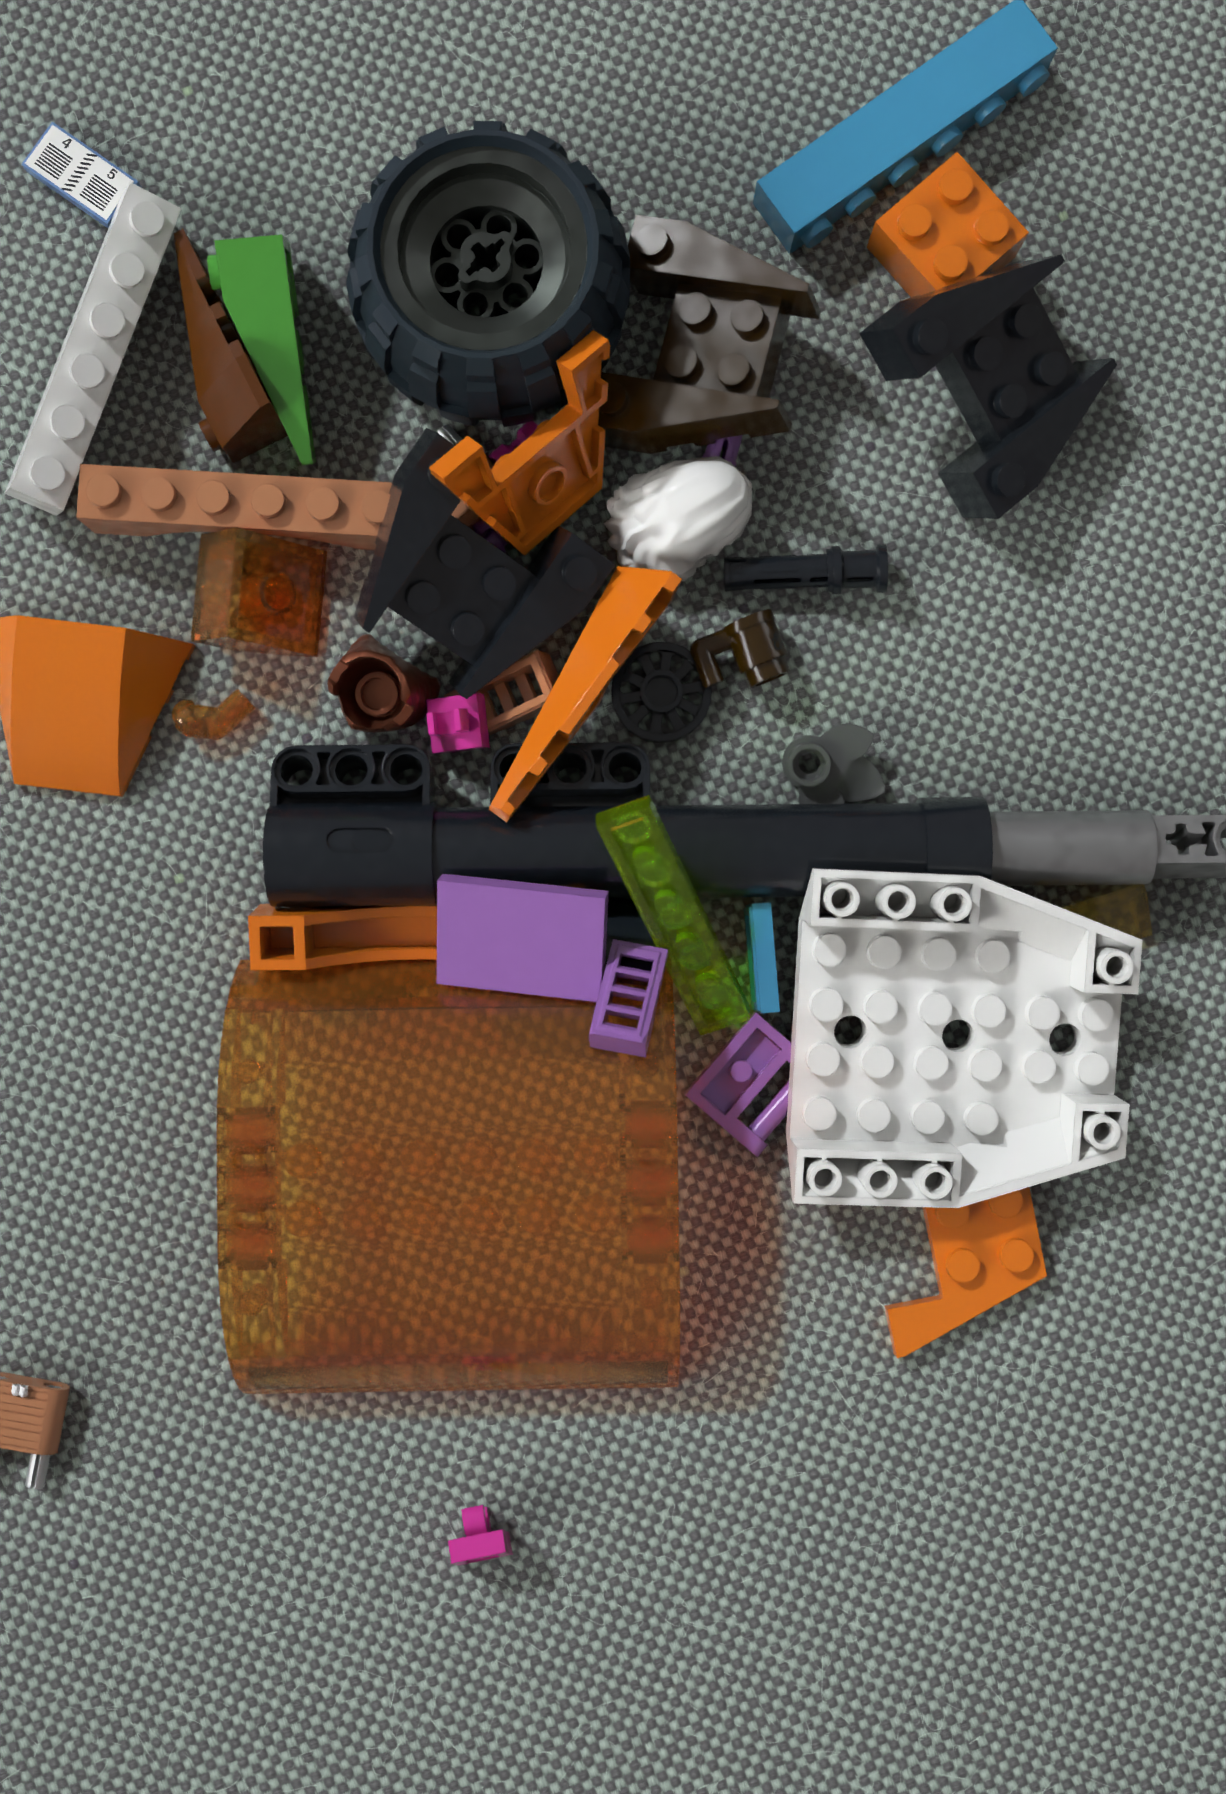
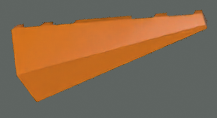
M616 567L488 810L506 823L509 821L600 704L611 679L671 604L682 578L672 571Z

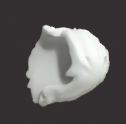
M719 456L675 460L660 465L659 468L648 471V473L634 474L628 479L627 484L619 486L618 490H614V497L607 501V510L612 518L606 521L604 525L612 533L608 543L609 546L617 550V562L623 567L672 571L682 578V581H686L696 573V568L705 565L707 559L718 556L724 546L731 545L742 535L752 514V483L731 462Z

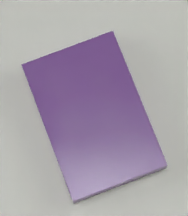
M442 874L437 880L436 984L597 1002L605 972L609 891Z

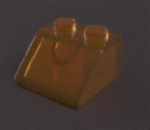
M238 527L201 534L191 642L241 652L318 657L327 551Z

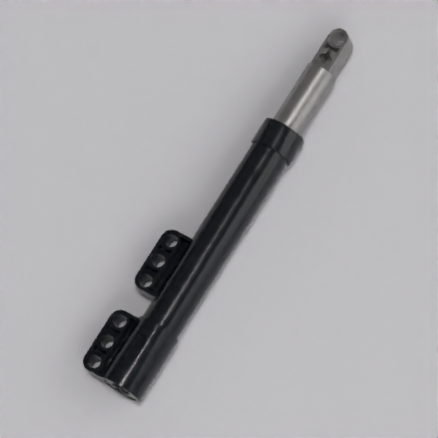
M626 742L569 743L507 823L488 810L489 807L438 808V804L435 802L436 785L429 758L423 750L416 746L386 744L296 745L287 747L277 754L272 763L270 803L265 817L263 833L264 883L267 898L272 907L437 906V880L442 874L609 891L608 899L805 897L812 868L979 875L1005 886L1149 884L1152 879L1226 878V851L1220 843V838H1226V815H1152L1148 810L989 812L988 804L983 797H927L917 799L916 803L650 806V763L648 756L639 746ZM523 743L505 745L492 758L490 805L504 780V775L509 771ZM569 767L578 768L585 774L581 780L575 783H565L558 779L557 775L560 771ZM620 767H630L636 770L639 776L632 782L623 783L615 780L611 774ZM360 769L367 772L364 780L356 785H345L342 783L344 776L351 770ZM416 769L422 772L420 778L412 784L403 785L396 782L397 776L404 770ZM310 770L313 772L308 782L303 785L293 786L288 784L291 776L297 771ZM1178 850L1184 851L1182 854H1178Z

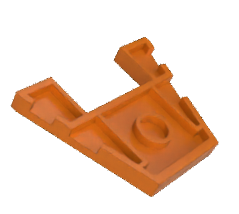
M594 330L556 361L568 404L551 419L541 422L534 433L511 453L501 456L495 462L492 469H490L483 446L468 435L429 467L431 474L524 556L602 489L606 430L598 425L599 407L607 402L608 382L601 378L602 360L610 358V343L607 338Z
M1030 1187L961 1208L923 1207L939 1295L884 1306L893 1353L896 1358L911 1354L1047 1276Z

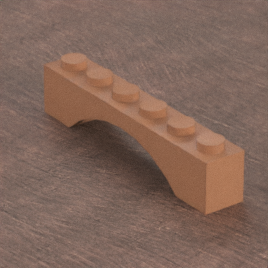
M80 464L76 518L97 534L148 537L183 532L252 533L308 539L362 550H375V541L379 527L383 523L391 496L389 492L392 482Z

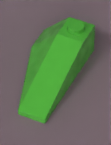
M282 234L214 240L216 254L207 255L212 290L221 289L223 301L301 464H314L316 458L307 387L303 385L302 381L305 364L299 330L295 329L294 318L299 316L290 242Z

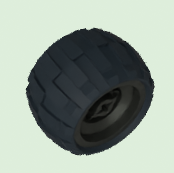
M473 121V130L448 134L444 126L419 137V140L416 141V150L403 160L394 156L372 181L370 189L372 199L370 203H362L361 210H357L348 244L347 253L350 258V269L347 275L346 287L352 316L370 357L379 364L387 375L389 382L412 402L420 406L425 403L427 406L430 405L438 409L441 417L447 420L471 426L478 425L479 420H502L503 426L509 427L533 421L534 413L549 406H553L555 410L557 408L560 410L568 404V400L556 361L593 330L609 340L611 358L621 338L626 310L629 308L630 254L624 227L612 212L610 197L586 165H582L579 160L571 163L561 144L531 128L523 136L508 132L505 123H502V121ZM523 257L533 264L534 267L524 269L517 264V261ZM481 264L486 266L478 271V266ZM497 264L498 269L491 272L490 268ZM450 273L459 277V281L454 286L442 287ZM513 293L523 294L527 298V301L520 307H510L505 303L507 297ZM475 302L483 303L488 307L481 316L468 315L465 311L470 304ZM609 359L602 360L601 370L607 365Z

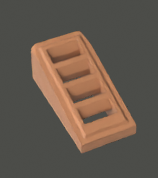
M535 650L523 656L476 692L484 694L489 736L538 716L559 677L552 658L548 653ZM534 672L543 693L537 696L529 674ZM513 680L516 681L525 702L519 706L508 682ZM494 688L504 710V713L497 715L488 693L489 690ZM454 690L444 695V697L456 696L460 694L456 690Z

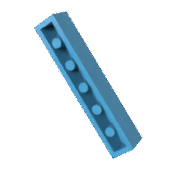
M1023 0L1012 1L756 182L753 205L789 254L804 244L807 248L814 247L830 234L833 229L832 224L846 214L850 218H854L864 212L875 201L877 197L875 194L891 183L896 188L908 181L918 171L919 163L934 153L937 157H941L948 153L960 142L963 137L962 132L975 123L983 127L993 121L1005 109L1006 101L1019 92L1025 97L1037 90L1050 75L1048 68L1058 47Z

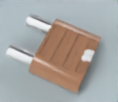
M0 1372V1448L31 1453L25 1486L30 1489L32 1487L34 1489H42L45 1487L50 1455L58 1453L70 1386L62 1382Z

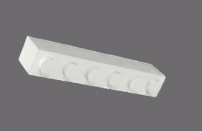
M129 182L120 197L4 494L55 516L64 511L79 473L80 464L83 463L182 208Z

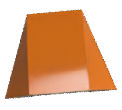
M21 615L0 617V715L14 784L123 797L152 738L150 733L164 704H168L174 692L172 687L185 660L189 661L196 645L124 627Z

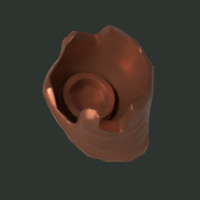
M371 634L362 635L351 645L348 652L334 667L328 679V690L334 696H338L341 710L350 728L365 732H388L413 726L428 712L426 700L438 698L441 687L436 677L420 671L419 668L413 666L410 662L397 656L393 651L375 640Z

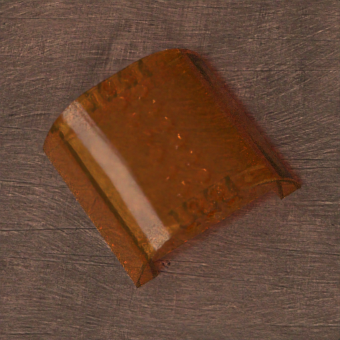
M668 953L646 1058L590 1047L589 1032L596 1002L436 984L437 960L361 962L309 970L250 971V960H240L227 1000L218 1070L217 1245L223 1335L233 1378L238 1388L244 1394L663 1388L679 1386L680 1249L678 1133L671 953ZM616 983L618 985L647 990L645 985ZM613 996L612 1003L642 1009L643 1001ZM609 1015L608 1023L634 1028L638 1027V1020Z

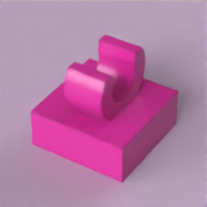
M474 693L468 699L461 695L426 700L428 711L426 717L432 754L490 748L484 694Z
M479 1505L461 1509L466 1537L448 1540L451 1564L461 1566L513 1555L509 1532L503 1529L491 1531L488 1507Z

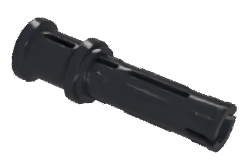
M878 544L875 550L842 551L840 546H831V549L825 550V554L799 556L724 557L725 592L747 589L826 587V592L841 594L843 589L875 588L877 593H885L888 587L886 544Z

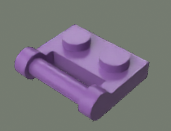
M753 1012L684 1092L692 1102L756 1157L768 1146L764 1141L787 1115L789 1080L748 1127L738 1117L786 1061L790 1064L791 1042L759 1014Z

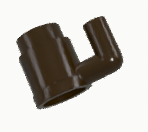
M771 609L762 610L743 617L725 626L722 630L693 641L690 646V653L705 689L725 681L715 655L730 649L740 673L746 675L750 688L766 684L791 672L785 658L788 656V653L775 624V617Z

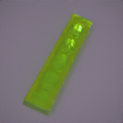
M650 795L597 813L596 828L655 946L668 949L666 968L700 1036L748 1021L751 1018L750 1005Z

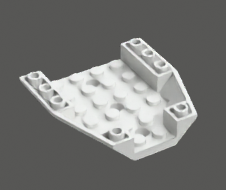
M812 868L798 922L786 1123L793 1203L961 1208L1124 1159L1126 1157L1130 1104L1114 1095L1122 994L1138 995L1143 940L979 875ZM846 1016L858 1017L862 1023L860 1037L850 1044L838 1043L834 1036L837 1022ZM964 1020L969 1029L967 1040L959 1047H946L942 1039L944 1028L951 1021ZM1060 1024H1070L1074 1030V1040L1071 1046L1064 1051H1053L1049 1042L1051 1032Z

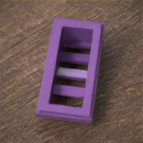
M613 939L590 1027V1047L646 1058L668 957V949ZM622 957L653 962L652 970L647 971L620 966ZM621 977L648 982L647 990L616 984L617 978ZM613 996L643 1001L642 1009L612 1003ZM609 1015L638 1020V1027L634 1028L608 1023Z

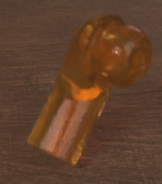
M236 688L217 707L194 705L192 700H182L173 707L172 720L175 723L176 729L189 738L218 740L224 738L256 707Z

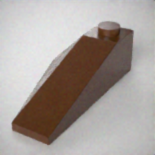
M182 228L173 234L197 399L206 416V419L198 422L211 449L215 452L222 448L230 460L235 463L288 435L218 292L212 290L209 275L196 249Z

